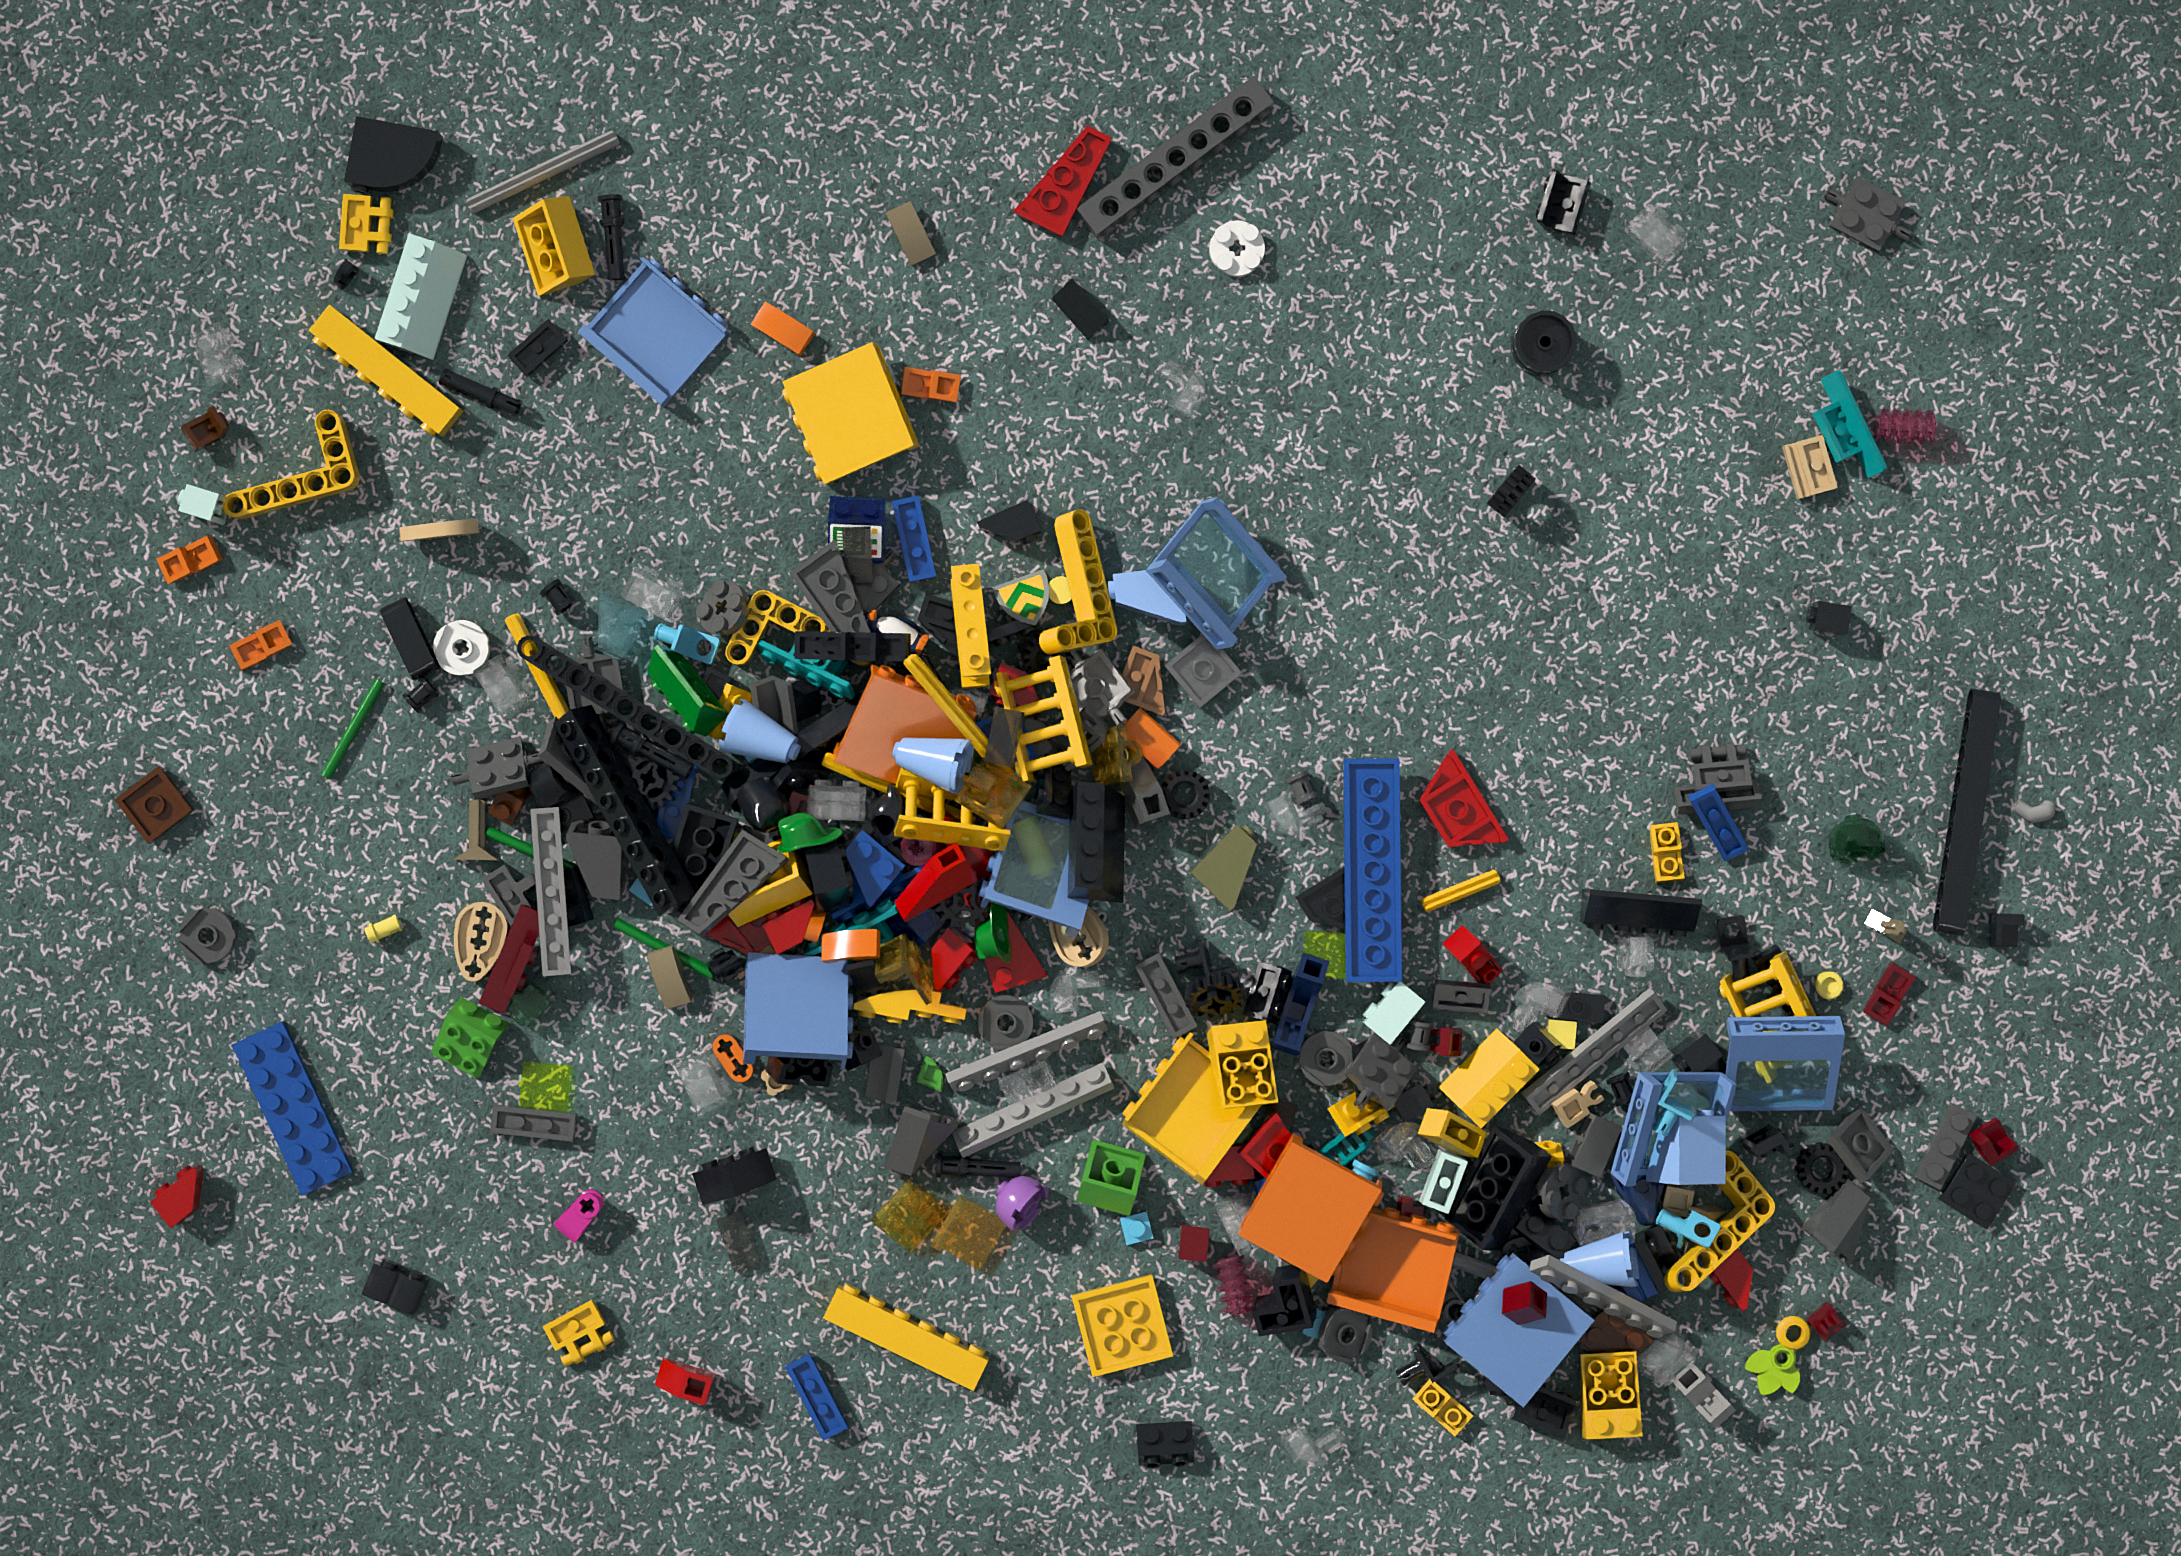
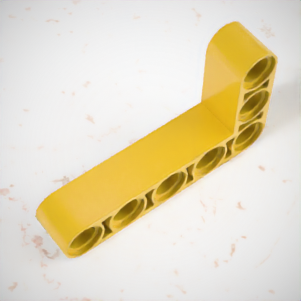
M323 410L316 416L315 426L326 467L232 492L226 495L225 502H222L224 512L228 516L239 520L247 519L354 489L359 484L360 475L343 417L332 410ZM330 417H335V427L332 430H326L325 421ZM341 443L343 445V453L338 457H333L332 448L334 445ZM344 470H349L351 474L350 480L345 484H341L339 481L340 473ZM318 477H322L324 481L323 488L319 491H314L312 487L313 481ZM295 484L297 493L293 498L288 499L286 489L288 486ZM268 492L270 494V501L267 505L261 506L259 502L260 495ZM241 499L243 501V509L238 513H234L233 503Z
M1077 509L1058 516L1054 524L1077 622L1057 626L1040 634V647L1046 654L1050 655L1097 646L1114 640L1117 635V626L1089 514L1083 509Z
M760 590L754 593L747 605L749 609L747 620L732 635L726 647V657L731 663L738 666L748 664L758 648L757 642L760 639L762 640L771 621L794 633L795 631H807V625L811 621H818L820 623V632L831 631L821 617L769 591ZM762 596H768L771 599V607L766 611H761L757 607V602ZM794 609L796 619L792 623H784L782 620L784 610ZM749 621H756L759 625L758 632L752 636L747 635L745 625ZM742 645L746 649V656L744 659L737 661L733 658L732 652L736 646ZM858 661L856 664L868 666L874 661Z
M1726 1151L1725 1184L1717 1185L1735 1205V1208L1718 1223L1721 1226L1709 1248L1695 1244L1666 1272L1664 1282L1666 1287L1672 1292L1691 1291L1696 1288L1763 1225L1775 1211V1203L1771 1196L1732 1151ZM1738 1180L1743 1184L1742 1192L1737 1188ZM1756 1201L1761 1206L1760 1213H1757L1755 1210ZM1737 1219L1742 1223L1741 1231L1736 1228ZM1709 1231L1704 1237L1709 1236L1711 1232ZM1718 1236L1723 1241L1722 1249H1719L1717 1246ZM1699 1254L1704 1259V1265L1702 1268L1699 1266L1697 1262ZM1679 1273H1682L1685 1279L1683 1286L1678 1281Z

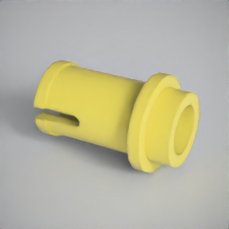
M396 914L375 924L372 922L368 923L369 926L364 928L370 943L375 941L380 943V939L403 930Z

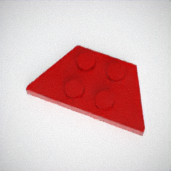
M1451 749L1418 799L1447 847L1508 841V837L1454 749Z
M790 904L780 908L781 913L790 909ZM727 915L705 934V936L707 935L748 955V952L760 953L771 944L762 926V922L766 921L764 916L737 927L729 915Z

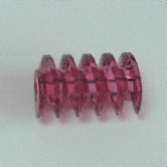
M1887 408L1881 409L1875 421V442L1879 443L1881 436L1885 435L1887 444H1890L1893 436H1896L1897 443L1901 444L1904 436H1907L1909 445L1913 444L1915 437H1918L1919 444L1923 445L1926 437H1929L1930 444L1933 445L1937 430L1934 412L1927 410L1923 415L1921 410H1915L1912 414L1911 410L1905 409L1901 414L1899 409H1893L1891 413Z
M903 837L901 842V854L906 862L913 866L926 864L933 855L946 848L945 843L919 839H906Z
M1244 1254L1219 1258L1218 1262L1211 1266V1269L1220 1270V1273L1213 1277L1214 1280L1222 1281L1223 1283L1216 1288V1291L1225 1292V1295L1218 1299L1219 1302L1227 1303V1306L1220 1310L1221 1313L1234 1315L1253 1310L1252 1306L1247 1305L1254 1301V1297L1245 1295L1252 1290V1287L1243 1284L1249 1280V1275L1240 1273L1247 1268V1264L1238 1262L1245 1257Z

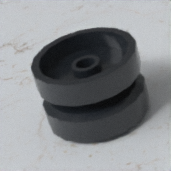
M1539 311L1529 315L1517 327L1511 341V352L1515 362L1523 371L1534 376H1548L1558 372L1572 358L1576 349V333L1573 325L1565 316L1554 311ZM1542 338L1546 340L1545 344H1549L1548 347H1543L1540 344Z

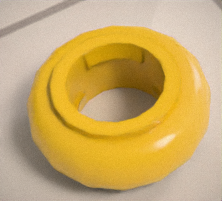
M1788 1316L1779 1322L1776 1328V1337L1783 1347L1798 1350L1808 1343L1811 1330L1803 1318ZM1792 1325H1797L1801 1330L1800 1337L1795 1341H1790L1786 1337V1330Z

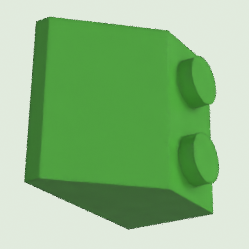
M1093 1139L1076 1201L1130 1216L1146 1154Z

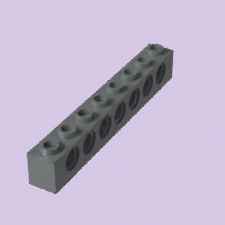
M1251 77L1077 208V214L1096 239L1100 236L1104 238L1109 237L1118 229L1116 225L1123 219L1126 222L1130 221L1139 214L1138 208L1143 204L1151 205L1162 196L1160 192L1167 186L1172 189L1184 180L1182 175L1191 169L1192 172L1200 169L1206 163L1204 159L1211 153L1216 156L1228 147L1226 142L1234 136L1236 139L1241 138L1250 130L1248 126L1257 120L1260 123L1272 114L1270 109L1273 108L1274 101L1256 77ZM1239 105H1246L1250 108L1251 113L1247 116H1240L1235 108ZM1218 121H1223L1228 125L1229 129L1224 133H1219L1215 131L1213 125ZM1198 137L1204 139L1207 144L1205 148L1200 150L1195 149L1191 144V141ZM1174 154H1179L1185 161L1180 166H1174L1170 163L1169 158ZM1155 170L1159 171L1163 178L1161 181L1153 183L1148 180L1147 174ZM1129 187H1135L1141 194L1136 199H1129L1126 197L1125 191ZM1112 203L1116 205L1118 212L1113 216L1106 215L1102 210L1106 204Z

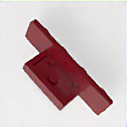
M524 904L520 905L481 995L480 1005L504 1013L515 990L521 991L527 975L523 974L526 964L532 966L538 950L533 949L539 934L538 910Z

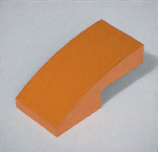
M766 301L750 324L799 356L802 355L815 334L814 331Z
M903 367L899 395L957 403L961 375Z
M207 535L185 547H179L156 560L167 584H172L223 561V558L213 536Z
M278 620L254 631V634L230 644L229 647L241 671H244L292 646V642L281 621Z
M878 929L847 930L822 934L821 961L829 964L849 959L859 962L880 958V930Z

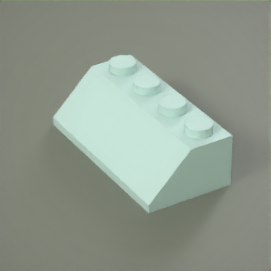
M409 233L375 340L381 344L434 360L467 255L435 241Z

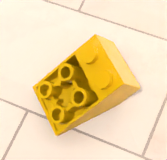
M1266 1021L1211 1026L1207 1032V1040L1222 1108L1229 1109L1278 1103Z
M1636 1351L1580 1354L1582 1438L1605 1439L1643 1436Z

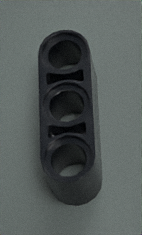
M404 597L380 608L382 618L411 678L416 681L439 670V663L409 600Z

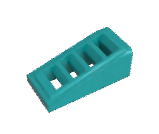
M1370 1128L1362 1133L1367 1139L1364 1141L1356 1132L1351 1133L1350 1135L1359 1145L1358 1148H1355L1347 1136L1345 1137L1341 1132L1321 1148L1318 1153L1337 1162L1328 1152L1332 1148L1342 1160L1339 1164L1346 1166L1379 1139V1135L1373 1128ZM1340 1141L1350 1152L1348 1156L1338 1146Z

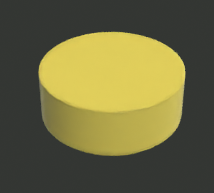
M1059 576L1050 581L1049 598L1052 602L1063 605L1072 600L1067 577Z
M1822 972L1814 981V989L1820 997L1834 999L1842 993L1843 981L1834 972Z

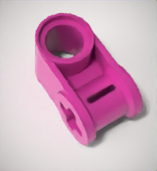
M586 1190L571 1207L565 1210L553 1226L575 1243L602 1209L604 1203L603 1196L596 1190ZM592 1199L594 1201L593 1207L587 1209L585 1207L586 1201Z

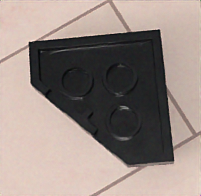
M1343 867L1295 896L1309 921L1345 929ZM1401 911L1402 930L1410 924Z

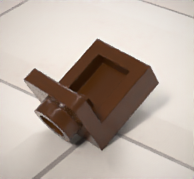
M214 406L208 408L206 414L181 426V431L195 452L223 439L228 430L226 417L222 412H218Z
M529 787L496 794L487 813L512 826L516 822L525 801L532 795Z

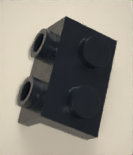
M1552 169L1550 177H1547L1544 184L1545 194L1543 201L1536 210L1537 223L1546 230L1575 235L1591 182L1588 179L1562 175L1558 170Z
M1258 962L1243 1015L1277 1024L1284 1011L1283 1001L1285 994L1289 991L1292 984V971L1281 966Z
M1542 1384L1524 1408L1517 1402L1515 1403L1511 1419L1563 1440L1566 1437L1572 1413L1577 1408L1579 1402L1572 1399L1565 1392H1554Z
M1192 1421L1136 1424L1139 1466L1158 1468L1163 1464H1172L1176 1467H1183L1194 1462Z

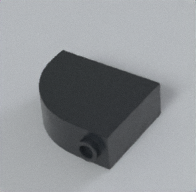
M356 116L344 182L352 187L351 191L368 194V190L395 192L409 188L421 181L433 168L440 153L443 136L434 130Z

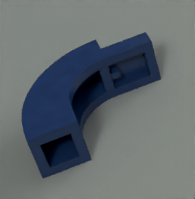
M1303 952L1294 972L1291 987L1287 992L1284 1001V1011L1278 1019L1271 1048L1295 1056L1299 1055L1311 1012L1324 983L1329 965L1328 960Z

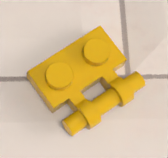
M343 194L339 249L341 251L369 253L370 242H377V253L388 254V244L391 243L392 234H389L390 219H393L394 211L391 209L392 199L381 197L380 207H372L373 197ZM371 217L379 218L378 232H370Z
M593 1299L543 1326L555 1351L566 1346L569 1353L561 1357L565 1367L573 1363L579 1364L585 1360L584 1357L595 1351L601 1352L607 1348L606 1345L615 1341L611 1331L603 1335L599 1334L597 1328L605 1325L606 1322ZM588 1334L591 1341L578 1347L575 1340Z

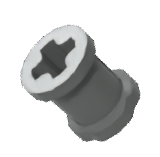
M1308 770L1285 779L1286 784H1290L1296 798L1294 801L1295 805L1318 796V793L1313 791L1307 777L1309 775Z
M1411 1019L1409 1021L1411 1025L1409 1042L1405 1043V1047L1419 1051H1430L1428 1040L1430 1029L1434 1027V1023Z

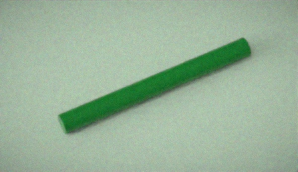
M375 678L321 773L322 776L331 780L385 685L384 682Z
M488 828L485 837L534 857L532 844L495 828ZM563 858V870L578 866L576 863Z
M618 918L614 925L615 929L655 950L671 946ZM675 948L683 965L712 980L713 977L707 964Z

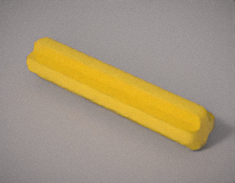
M1491 870L1421 899L1424 910L1430 912L1495 886L1501 880L1498 872Z

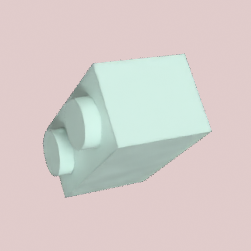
M187 484L186 488L182 489L178 496L177 504L180 505L178 511L224 525L227 514L222 508V502H225L226 497Z
M1389 982L1380 994L1383 995V998L1376 1005L1372 1002L1363 1013V1016L1366 1017L1363 1023L1388 1044L1395 1040L1425 1003L1422 998L1402 982Z
M1438 1149L1419 1201L1423 1205L1449 1214L1468 1161L1465 1158Z

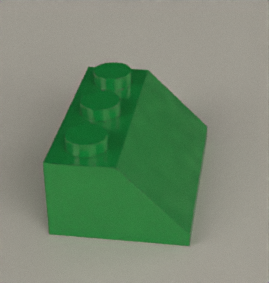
M659 644L653 648L647 673L653 679L651 682L652 686L660 694H664L669 700L667 705L674 713L681 715L684 719L682 722L683 726L691 734L697 733L706 737L729 713L684 655L671 651Z

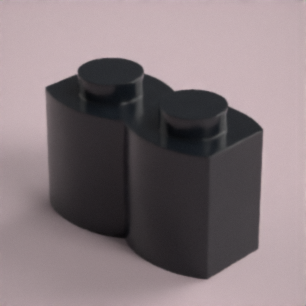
M383 1259L382 1262L376 1261L368 1276L362 1295L414 1315L417 1312L429 1281L423 1279L424 1274L419 1271L409 1269L408 1272L398 1269L399 1264L388 1259Z

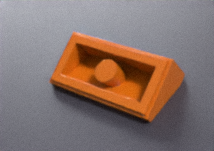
M1139 708L1118 731L1122 738L1157 769H1160L1181 745L1142 708Z

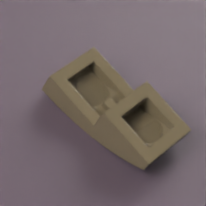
M911 201L885 212L911 266L936 254Z
M671 945L649 952L647 957L650 969L666 1010L690 1003L693 995L682 974L684 966L674 946Z

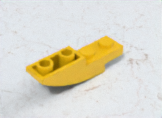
M901 989L882 992L854 1003L853 1009L859 1010V1016L875 1018V1014L886 1016V1021L902 1024L903 1019H909L911 1009L916 1010V1016L931 1018L932 1014L943 1016L942 1021L956 1024L959 1023V1019L965 1020L967 1013L966 1007L941 1003L943 991L938 992L929 989Z

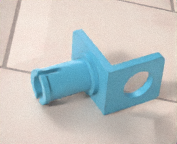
M660 623L654 633L655 640L672 645L671 651L709 665L714 663L721 643L719 638L681 624L678 629ZM707 640L711 644V651L709 654L701 656L698 653V645L700 642Z
M1675 1069L1671 1070L1663 1084L1658 1104L1664 1107V1109L1652 1126V1129L1657 1133H1660L1662 1130L1661 1135L1663 1136L1669 1135L1678 1117H1684L1689 1121H1692L1694 1118L1691 1107L1668 1096L1677 1081V1070Z
M1662 1208L1655 1223L1677 1234V1247L1680 1249L1687 1238L1705 1248H1709L1721 1227L1720 1224L1693 1210L1688 1218L1683 1219L1667 1211L1665 1208ZM1698 1224H1705L1710 1228L1711 1233L1709 1236L1702 1238L1695 1234L1694 1228Z

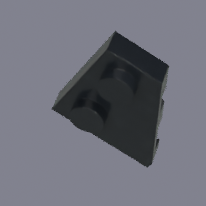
M925 594L918 622L959 660L953 601Z

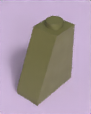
M1235 825L1190 871L1229 911L1235 907L1257 843L1253 840L1256 835L1246 825L1242 828Z

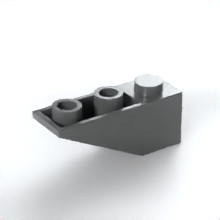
M1128 742L1108 748L1134 826L1143 825L1169 815L1170 812L1162 788L1145 758Z

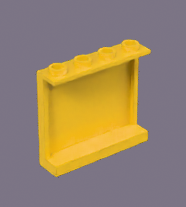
M868 343L782 381L785 387L782 390L784 398L789 405L792 404L795 415H793L794 423L798 430L803 431L806 440L803 441L805 450L809 456H813L816 466H814L816 477L826 485H832L838 479L905 450L911 451L920 447L878 343Z
M1190 1032L1185 1039L1180 1036L1171 1050L1175 1053L1170 1060L1164 1058L1155 1069L1158 1075L1154 1081L1151 1082L1148 1079L1138 1093L1142 1096L1135 1104L1131 1101L1122 1113L1126 1117L1122 1125L1203 1185L1262 1105L1229 1109L1222 1108L1209 1051L1192 1040L1193 1034Z

